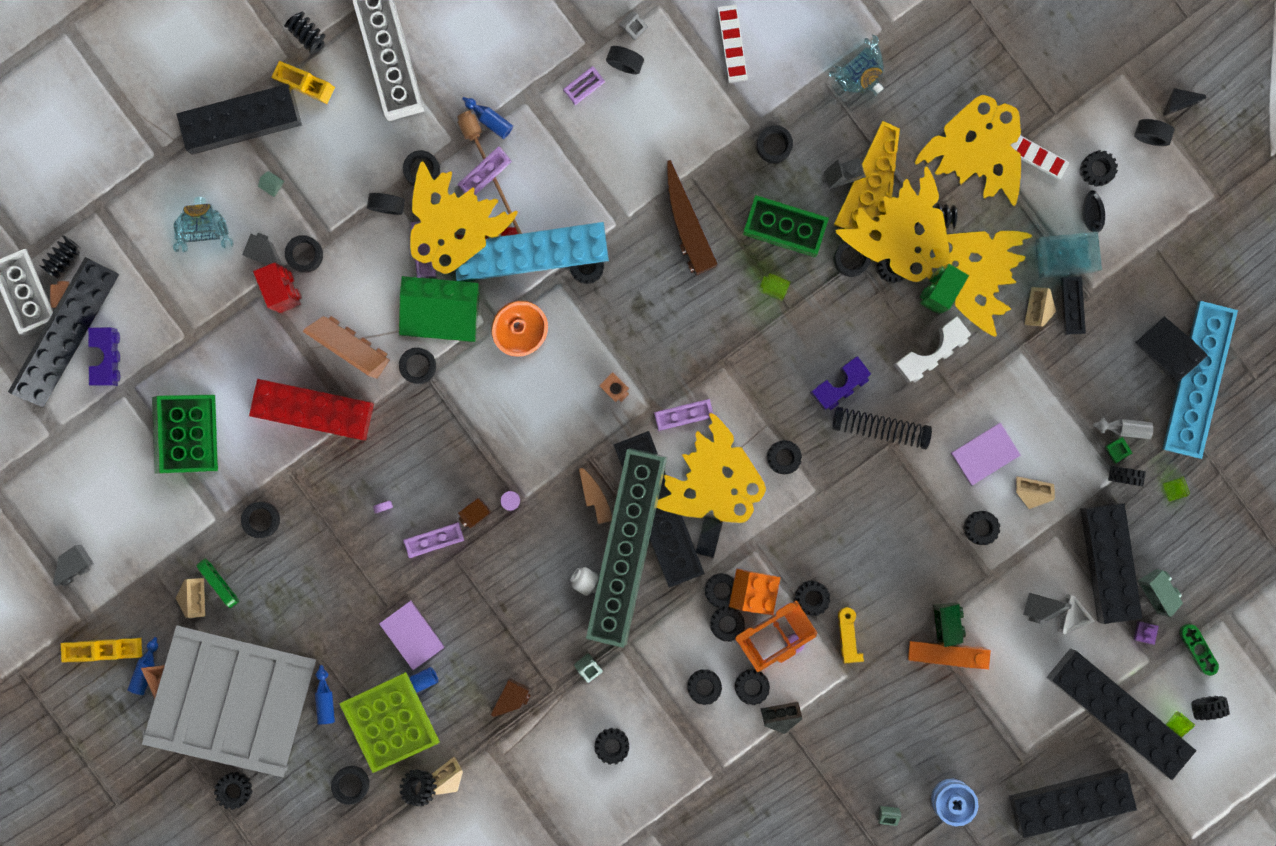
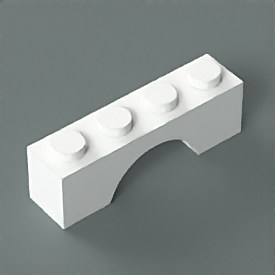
M958 317L953 318L939 329L940 344L933 354L920 356L910 352L894 364L907 383L912 380L914 383L920 380L925 370L931 371L939 365L937 362L942 357L944 359L948 358L954 353L952 349L957 345L960 348L969 341L967 338L971 333Z

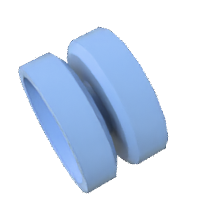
M954 778L945 779L939 782L933 789L931 795L932 807L946 824L955 827L964 826L976 816L978 798L974 791L963 781Z

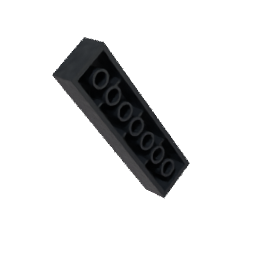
M1070 648L1046 677L1170 780L1176 777L1197 751L1074 649Z

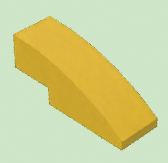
M282 61L278 62L271 77L284 85L289 84L292 89L325 104L328 103L335 89L329 82Z

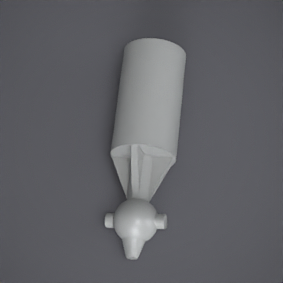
M1101 418L1099 422L1093 423V426L1098 428L1101 433H1105L1109 429L1118 436L1151 439L1153 435L1152 422L1119 419L1108 423L1105 418Z

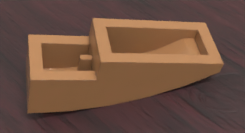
M580 468L579 472L586 506H595L598 524L612 521L611 509L601 488L584 468Z

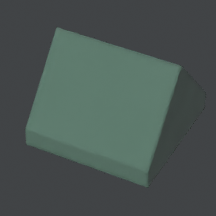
M267 171L260 177L258 187L275 197L285 181Z
M880 806L878 823L897 826L901 818L900 809Z

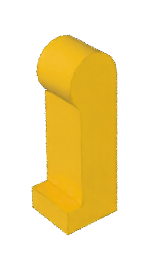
M843 607L838 612L842 662H863V653H857L854 629L856 613L849 607Z

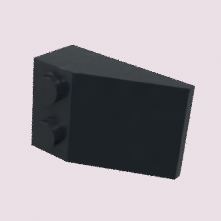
M1165 316L1135 342L1175 384L1208 356L1189 336Z

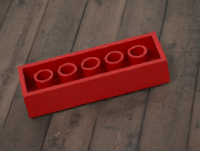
M257 379L249 416L366 441L374 403Z

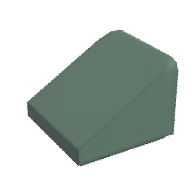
M589 653L574 664L578 673L588 683L603 672Z

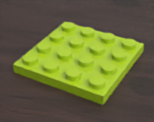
M406 672L340 703L372 773L440 742Z

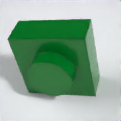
M1123 437L1105 446L1114 463L1132 454Z

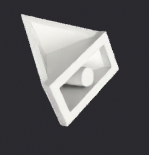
M1066 594L1064 603L1071 604L1072 606L1071 609L1061 614L1058 632L1067 634L1095 622L1075 596Z

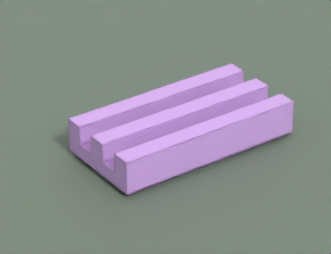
M592 66L565 87L563 91L568 95L573 104L576 105L605 83V80ZM594 73L593 77L587 80L584 84H582L572 93L570 92V90L574 88L577 84L583 81L590 74ZM598 78V81L595 84H593L590 88L584 91L577 98H574V96H576L578 93H580L583 89H585L588 85H590Z

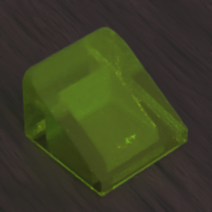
M1184 476L1163 483L1169 502L1190 495Z
M1178 711L1166 723L1180 737H1183L1195 727L1193 722Z

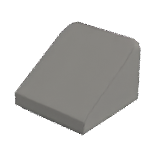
M630 12L619 23V26L633 40H636L648 27L635 12Z

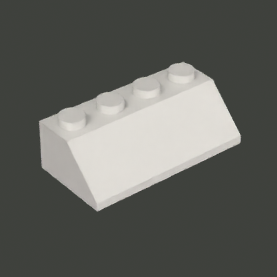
M27 249L1 258L0 291L18 333L27 337L43 330L53 314V310Z

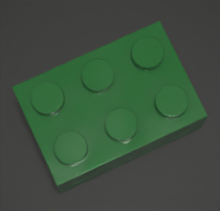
M947 264L944 267L941 266L940 269H937L929 279L931 284L921 292L919 304L938 315L944 313L953 305L969 275L951 264Z

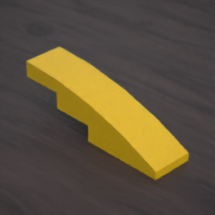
M141 638L61 643L62 662L142 657Z

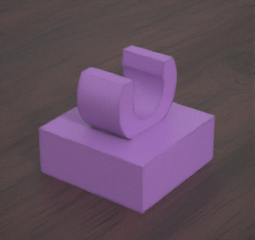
M1137 621L1133 640L1155 645L1159 626Z

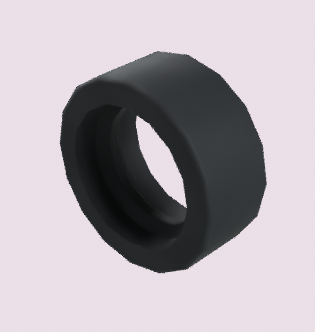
M611 46L606 62L615 69L637 75L641 71L644 58L628 48Z
M1142 119L1138 122L1134 137L1146 144L1168 146L1171 143L1175 129L1173 126L1162 121Z
M778 125L766 127L761 131L756 143L758 155L768 163L777 164L783 162L793 148V139L790 132ZM770 134H779L785 139L786 148L779 155H770L764 149V140Z
M414 151L404 160L403 174L413 186H415L416 179L412 176L410 168L411 164L417 159L424 158L431 162L433 167L431 177L433 180L440 175V165L435 156L428 151Z
M369 193L367 209L385 214L402 215L405 199L389 194Z
M299 235L287 243L285 259L293 269L309 273L320 266L323 260V250L315 239L307 235ZM308 243L314 248L315 257L310 264L300 265L294 260L293 250L298 244Z
M843 242L834 253L833 261L835 268L844 276H859L867 270L871 259L863 255V263L859 268L852 270L844 267L841 261V254L845 249L852 246Z
M420 347L411 348L401 355L399 371L405 380L414 384H423L434 376L436 361L429 351ZM413 355H422L429 363L427 373L421 377L411 376L407 371V361Z
M267 502L252 503L244 509L241 515L243 530L254 538H265L272 535L280 524L278 510ZM265 509L270 513L272 522L267 530L257 531L251 527L249 517L254 510Z
M346 766L340 769L331 782V791L334 798L346 805L360 802L370 787L367 773L357 766ZM346 774L357 775L361 780L362 788L355 796H346L339 788L340 779Z

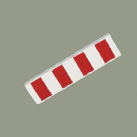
M737 4L718 7L728 82L747 81L748 77Z
M1021 135L1017 142L1011 144L1012 148L1021 154V160L1058 180L1062 178L1070 163Z

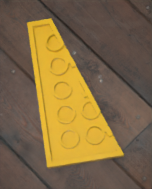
M885 121L881 122L862 163L866 177L853 182L834 226L841 229H858L855 217L858 215L859 208L874 221H879V215H886L883 196L892 198L900 128ZM873 230L869 233V236L875 241H880L882 234L878 230Z

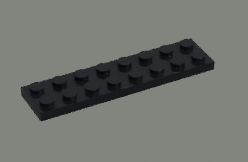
M87 257L83 259L8 390L10 394L41 407L45 406L117 280L118 273Z
M649 431L613 444L622 469L626 452L629 448L658 454ZM664 475L658 500L671 495V492L665 486L666 480ZM656 508L650 540L668 587L670 588L704 575V570L682 515Z

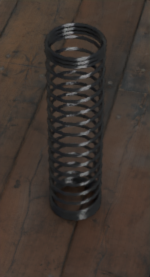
M838 406L836 408L832 425L833 430L840 431L842 420L847 410L844 432L847 430L848 421L853 411L851 434L855 419L859 413L856 435L859 433L860 424L865 414L862 436L865 435L866 425L871 415L868 437L871 436L873 423L877 417L875 439L877 438L879 424L883 418L880 440L883 439L885 426L889 419L886 441H889L891 427L895 421L893 443L896 439L897 428L901 422L902 428L898 441L899 444L902 441L906 423L908 424V431L904 445H907L909 431L913 424L914 432L910 446L912 447L914 444L915 432L918 426H920V433L916 447L918 448L920 445L921 449L926 450L930 444L932 427L929 425L922 427L919 423L915 426L914 422L909 425L908 421L903 425V421L899 420L897 423L896 418L891 422L890 417L885 421L884 416H881L879 420L878 414L873 418L872 413L867 417L866 412L861 416V412L857 411L855 414L854 409L849 413L848 408L844 412L843 407Z

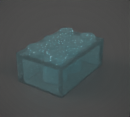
M1098 232L1040 237L1035 240L1039 278L1096 273L1102 270Z

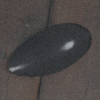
M1091 190L1084 199L1082 214L1086 227L1093 233H1099L1104 227L1105 208L1098 193Z

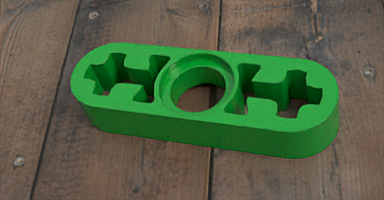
M206 558L197 564L198 570L229 608H232L239 602L235 593Z
M1184 624L1180 628L1179 634L1200 672L1208 676L1215 675L1219 670V664L1201 632L1195 625ZM1187 629L1193 630L1191 635L1197 641H1193L1190 636H1186L1188 633ZM1198 644H1201L1204 648L1201 655H1196L1194 652V648ZM1205 658L1208 663L1212 664L1210 666L1211 670L1205 669L1207 667L1206 662L1199 659Z

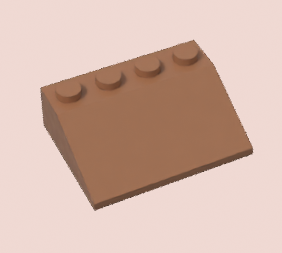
M322 316L303 330L305 334L373 378L378 379L390 361L386 357L388 355L380 348L377 350L370 347L371 342L363 337L361 340L354 336L356 334L355 331L347 326L345 329L339 326L340 321L332 316L329 318Z

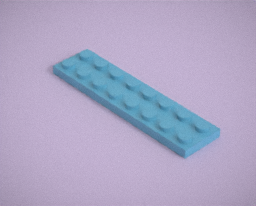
M604 222L486 239V246L455 269L456 280L465 282L609 261Z
M1198 301L1190 338L1208 356L1178 382L1162 450L1202 459L1238 310Z

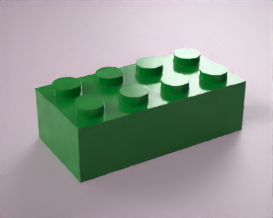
M755 195L742 235L815 258L818 255L829 218Z

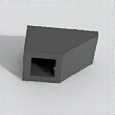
M75 545L58 557L53 581L55 586H67L74 581L73 577L78 574L81 576L90 570L89 567L94 564L82 545Z

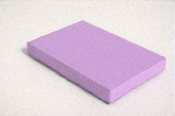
M1001 423L996 424L951 452L970 485H974L1021 456Z
M412 601L379 623L412 670L445 647Z

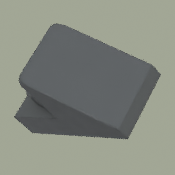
M860 157L842 164L839 160H836L824 171L829 190L866 177Z

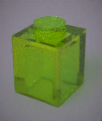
M769 273L767 277H763L759 287L763 288L761 293L783 301L791 281Z

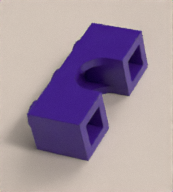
M88 328V347L100 348L104 354L101 364L89 366V386H118L121 377L118 370V362H120V352L118 351L120 333L116 328Z
M858 356L840 368L845 375V383L842 387H833L828 380H825L810 392L823 410L827 408L832 410L839 404L838 400L844 397L846 399L854 393V387L857 385L862 387L869 381L868 377L871 373Z

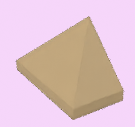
M1031 287L1025 325L1044 326L1056 313L1051 290L1049 288Z
M1016 477V493L1028 509L1055 499L1054 484Z
M204 578L185 579L176 596V600L186 618L205 616Z
M455 757L432 773V778L436 780L433 784L437 785V788L433 789L436 792L435 795L458 791L463 771Z

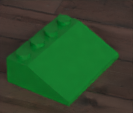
M402 276L399 335L476 342L481 285L473 282Z
M215 395L152 397L155 474L218 471Z

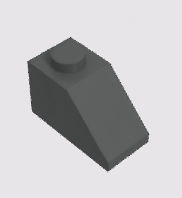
M257 233V236L250 234L242 255L265 265L275 262L282 266L273 243L268 240V236Z
M1029 593L1023 615L1029 616V621L1040 624L1041 620L1049 621L1071 609L1072 605Z

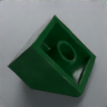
M954 602L933 605L937 643L943 647L964 643L963 638L966 637V631L961 623V618H964V612L960 604Z

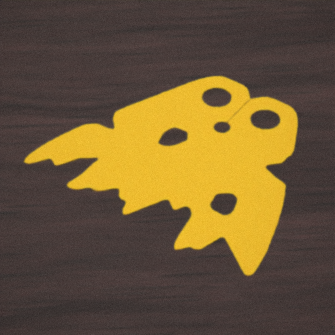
M980 95L945 125L944 132L946 137L938 135L927 143L916 158L915 164L917 165L923 160L929 163L935 157L944 155L935 174H949L952 171H956V175L960 177V184L964 183L974 173H977L979 177L985 175L987 180L983 198L993 197L1002 188L1011 204L1015 206L1020 188L1021 154L1012 148L1011 144L1017 142L1021 134L1019 112L1014 106L1006 103L998 106L994 98ZM983 102L988 103L990 106V111L985 115L978 112V106ZM1005 111L1012 114V120L1007 124L1000 120L1001 113ZM992 123L993 128L987 129L986 124ZM970 130L976 132L977 137L972 142L965 141L966 135ZM999 163L1003 166L1001 176L993 173L994 165Z
M422 161L416 174L412 200V212L421 220V223L415 224L411 230V255L421 263L432 262L435 270L448 274L486 246L485 235L492 238L500 235L512 223L518 211L506 214L504 211L496 217L489 218L493 208L498 203L497 199L478 201L477 196L474 195V187L459 198L455 193L449 195L447 191L452 171L448 173L442 172L433 180L425 163ZM436 192L440 194L441 199L438 204L433 205L431 203V195ZM464 228L466 229L464 237L461 240L455 238L454 233L458 229ZM443 239L444 245H438V240ZM423 243L430 247V252L424 256L418 252L419 245ZM443 254L449 255L451 257L450 265L442 266L439 263L440 256Z
M928 167L924 168V177L919 179L920 192L918 196L912 189L908 179L903 182V187L899 190L898 198L883 196L886 215H879V221L872 220L859 208L858 215L855 217L858 229L836 230V233L846 243L871 260L880 262L890 258L892 271L913 282H919L926 278L930 273V267L939 268L949 260L950 255L943 212L940 209L933 208V205L938 202L939 194L933 175ZM917 222L923 225L925 230L921 235L915 233L914 226ZM873 230H878L882 234L880 241L872 239L869 233ZM917 246L921 248L920 253L914 251ZM938 248L942 251V257L939 260H933L930 257L932 249ZM915 262L922 265V272L918 275L910 271V266Z
M985 231L947 234L948 242L951 243L953 249L949 255V260L942 266L952 265L951 262L958 261L959 266L956 268L969 275L955 300V306L980 329L996 337L997 333L992 315H1004L1011 308L997 300L993 294L999 292L998 285L1016 283L1012 278L1010 269L1017 267L1019 262L1024 261L1026 258L1023 255H1017L1007 250L1013 246L1023 245V239L1031 238L1032 235L1020 231H999L992 240ZM934 248L933 252L936 257L932 259L939 260L942 257V251ZM971 253H977L982 256V259L978 262H971L969 256ZM930 267V273L927 276L928 279H930L931 275L933 274L932 267ZM981 294L986 297L984 306L979 305L975 301L977 295Z
M710 413L709 416L712 424L709 425V428L713 433L714 442L704 437L699 431L696 432L695 437L697 440L695 447L697 452H692L690 455L682 454L691 469V472L686 474L688 480L681 481L669 475H664L666 480L665 486L671 492V495L659 499L656 508L695 518H702L710 510H713L714 516L720 521L746 522L754 511L752 503L759 502L766 492V486L743 448H731L734 436L716 415ZM723 466L729 467L733 471L731 478L724 476L722 472ZM750 483L758 485L759 490L757 494L750 495L747 493L746 488ZM733 488L738 491L736 495L731 494ZM686 489L695 490L696 497L694 499L686 498L684 496ZM738 503L744 504L746 507V512L741 516L736 515L734 512V507Z

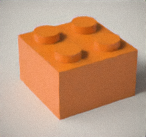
M736 569L729 607L741 611L773 615L781 577Z

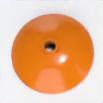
M529 301L508 303L497 312L491 326V334L496 346L503 353L515 357L526 356L535 352L545 341L548 332V322L544 312L537 305ZM516 322H519V325L517 327H514V324Z

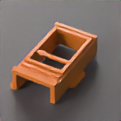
M796 600L780 608L776 614L755 627H750L738 634L736 641L758 673L776 661L782 663L794 656L796 649L816 638L818 632ZM785 616L799 639L790 643L780 628L779 622L776 621L777 619ZM774 623L773 626L778 629L788 646L763 660L749 637L769 624Z

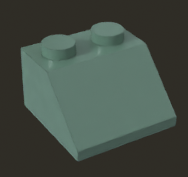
M1156 569L1137 580L1157 614L1171 617L1183 604L1180 599L1182 597L1181 593L1176 587L1172 586L1170 582L1172 579L1166 571Z

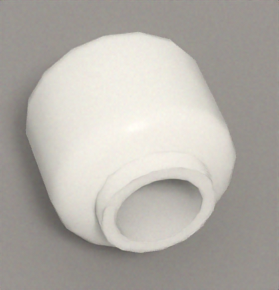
M586 567L577 568L570 579L573 589L585 596L595 593L597 590L598 574Z

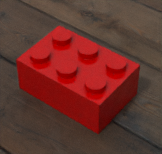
M274 262L253 271L267 308L282 313L302 305L300 299H302L301 293L298 288L295 289L293 284L295 278L287 268Z

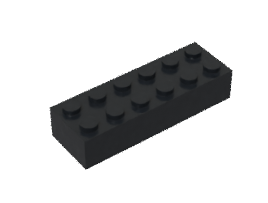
M289 84L176 113L185 149L192 155L302 126L294 92Z
M1125 503L1080 508L1097 621L1102 624L1143 619Z
M1122 768L1009 796L1018 833L1023 838L1137 810L1128 772Z

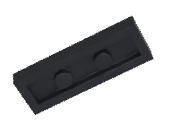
M1082 276L1061 278L1065 335L1086 334Z

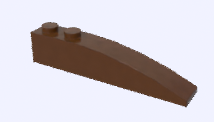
M668 160V192L674 223L681 241L679 247L683 256L687 255L689 259L687 265L690 272H695L697 276L717 267L718 264L672 161Z

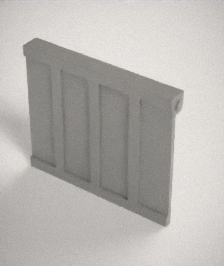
M176 625L148 725L142 735V745L284 777V773L288 769V758L316 659Z

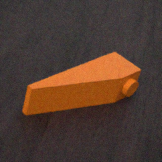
M909 641L908 660L989 670L991 650L985 647L962 645L943 647L938 643Z

